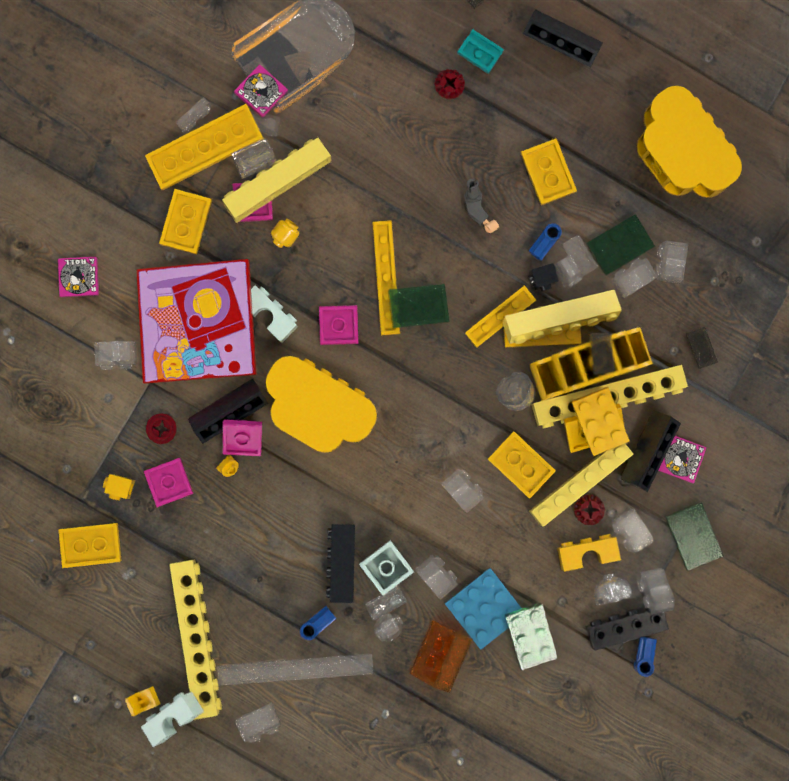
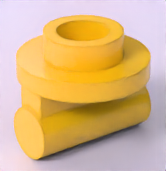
M228 455L216 469L223 476L229 477L237 472L239 465L231 455Z

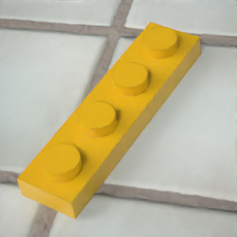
M524 285L466 331L465 335L476 348L504 327L503 320L506 315L524 311L536 299Z
M581 328L574 331L570 329L565 330L558 335L548 334L537 340H534V338L528 339L521 344H509L504 329L505 348L581 344Z

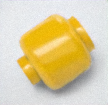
M289 219L279 220L271 231V236L274 238L272 242L280 248L283 246L291 247L299 236V231L297 230L299 227Z

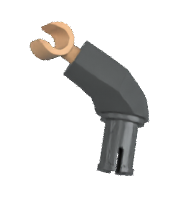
M475 179L468 180L467 192L464 195L468 215L479 225L484 224L485 230L488 233H492L499 228V225L495 220L490 222L487 220L489 216L482 208V194L479 191L478 180H476V185Z

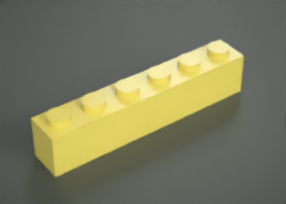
M319 138L315 140L310 139L301 149H295L284 160L276 161L272 168L259 172L252 181L247 180L242 183L235 192H228L224 199H222L223 204L235 222L238 223L330 163L331 155Z
M610 290L506 315L503 320V326L509 344H521L528 339L534 338V340H537L548 334L558 335L565 330L570 329L574 331L580 329L581 326H595L602 321H614L619 317L622 309L615 290Z
M624 443L600 453L529 512L540 526L544 527L633 455L632 451Z

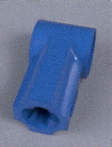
M552 223L546 226L529 249V252L540 261L543 260L555 242L560 238L562 231L559 225ZM548 229H555L557 236L555 238L549 237L547 234Z
M325 606L301 626L300 634L304 639L312 640L337 618ZM310 625L314 628L315 632L312 636L304 634L303 629L305 626Z
M639 638L634 669L644 677H648L654 672L653 662L657 642L655 638ZM643 662L648 663L646 671H640V664Z

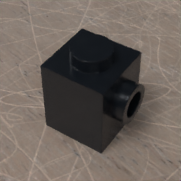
M554 263L532 269L528 276L531 287L534 286L535 290L540 289L541 292L551 289V285L559 282Z

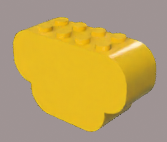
M681 86L666 88L648 106L644 114L646 129L638 139L637 151L643 162L668 193L681 196L693 190L699 196L706 198L714 197L738 179L742 170L741 160L736 153L734 145L728 143L725 139L723 130L716 127L713 123V117L701 107V101L694 97L688 89Z
M638 327L562 351L533 362L529 366L541 401L649 366L653 363L641 328Z
M286 356L274 363L267 375L266 387L269 394L275 399L271 408V417L279 429L311 448L325 453L339 448L344 440L359 442L370 434L376 423L377 412L374 404L365 397V392L358 388L350 389L348 387L349 383L341 378H338V380L333 379L332 373L323 368L319 371L315 368V363L306 358L302 361L297 357Z

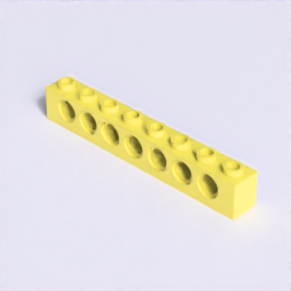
M679 365L536 402L531 405L537 426L542 425L544 429L554 426L553 422L561 420V424H563V419L576 416L575 412H571L568 409L571 401L605 387H608L614 395V403L620 404L621 408L628 407L627 403L634 401L636 405L646 402L648 397L653 396L654 400L665 397L664 393L671 392L672 395L682 393L683 388L688 387L683 367ZM663 378L669 381L668 388L662 387L661 380ZM644 383H648L651 386L649 393L643 391L642 386ZM626 387L632 390L631 398H627L624 395ZM551 407L558 408L559 415L557 417L550 415Z
M195 559L171 563L170 570L189 690L194 694L204 711L195 719L217 716L219 710H222L221 699L217 698L216 691L219 690L218 680L214 679L213 671H216L214 659L211 660L210 656L213 648L211 640H208L207 632H210L208 621H205L204 618L206 604L205 601L202 602L201 600L203 585L202 582L198 581L200 566L199 563L195 562ZM185 575H188L192 578V584L190 586H186L183 583V577ZM187 595L194 596V605H189L186 602ZM190 614L197 615V624L190 623ZM194 633L201 636L200 643L193 642L192 635ZM202 653L204 655V662H197L195 654ZM198 673H206L208 677L207 681H200L198 679ZM208 692L211 699L204 701L201 698V693Z

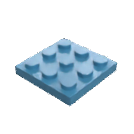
M491 568L487 569L445 602V605L480 650L526 614Z

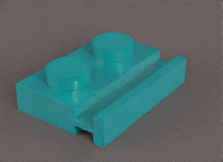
M472 29L457 54L489 74L504 52V49Z

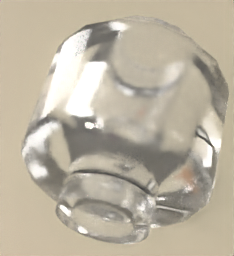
M386 613L375 622L374 633L380 641L392 642L402 633L403 622L398 615Z

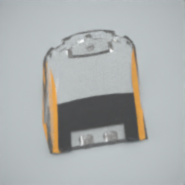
M298 0L234 42L231 55L247 76L260 64L288 89V92L272 108L276 114H279L314 89L345 62L354 45V25L348 13L331 0Z

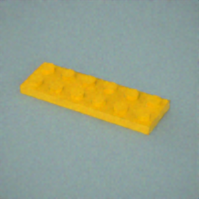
M244 104L146 154L145 157L160 188L165 190L264 138L248 105Z

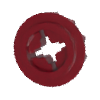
M446 69L440 72L435 79V89L445 99L457 98L464 91L465 80L456 69ZM446 79L449 81L456 79L453 83L454 88L451 86L445 87L447 84Z
M163 413L152 416L146 425L147 436L157 444L170 442L174 439L177 432L174 419ZM163 422L164 427L169 429V431H163L160 437V431L154 429V427L161 426Z
M584 495L575 503L574 513L577 520L582 524L594 525L599 523L604 517V504L597 496ZM589 501L591 507L597 509V511L591 513L590 518L588 512L582 511V509L588 508Z

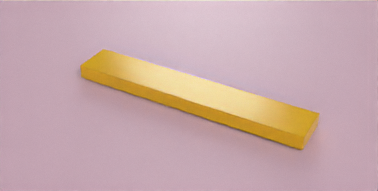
M392 220L373 222L381 336L400 334Z

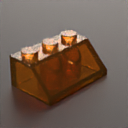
M432 620L409 674L435 689L450 693L473 638Z

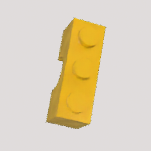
M610 534L600 535L598 540L593 541L592 538L580 539L581 543L573 544V541L561 543L562 547L557 548L562 571L583 568L582 556L590 550L596 552L601 564L621 560L617 538L611 537Z

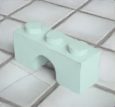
M254 286L251 289L253 316L255 317L263 310L272 312L273 322L267 329L283 343L297 328L295 324L297 320L290 313L286 315L281 310L283 306L276 300L272 302L268 298L269 293L262 286L260 288Z
M183 692L173 698L174 702L172 704H165L159 709L161 711L159 714L154 713L146 719L147 723L141 728L153 747L164 743L177 733L172 724L173 718L177 720L180 726H183L204 712L192 692L185 695Z

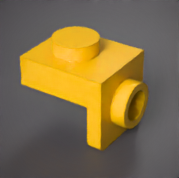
M153 686L134 693L125 699L132 717L160 705Z

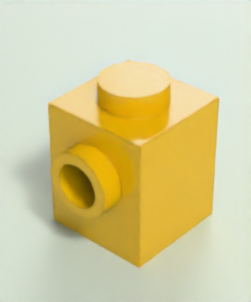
M109 474V477H106L104 480V493L109 494L108 498L119 501L120 498L130 499L135 480Z

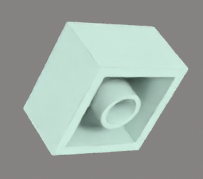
M391 540L359 563L382 595H385L414 572Z

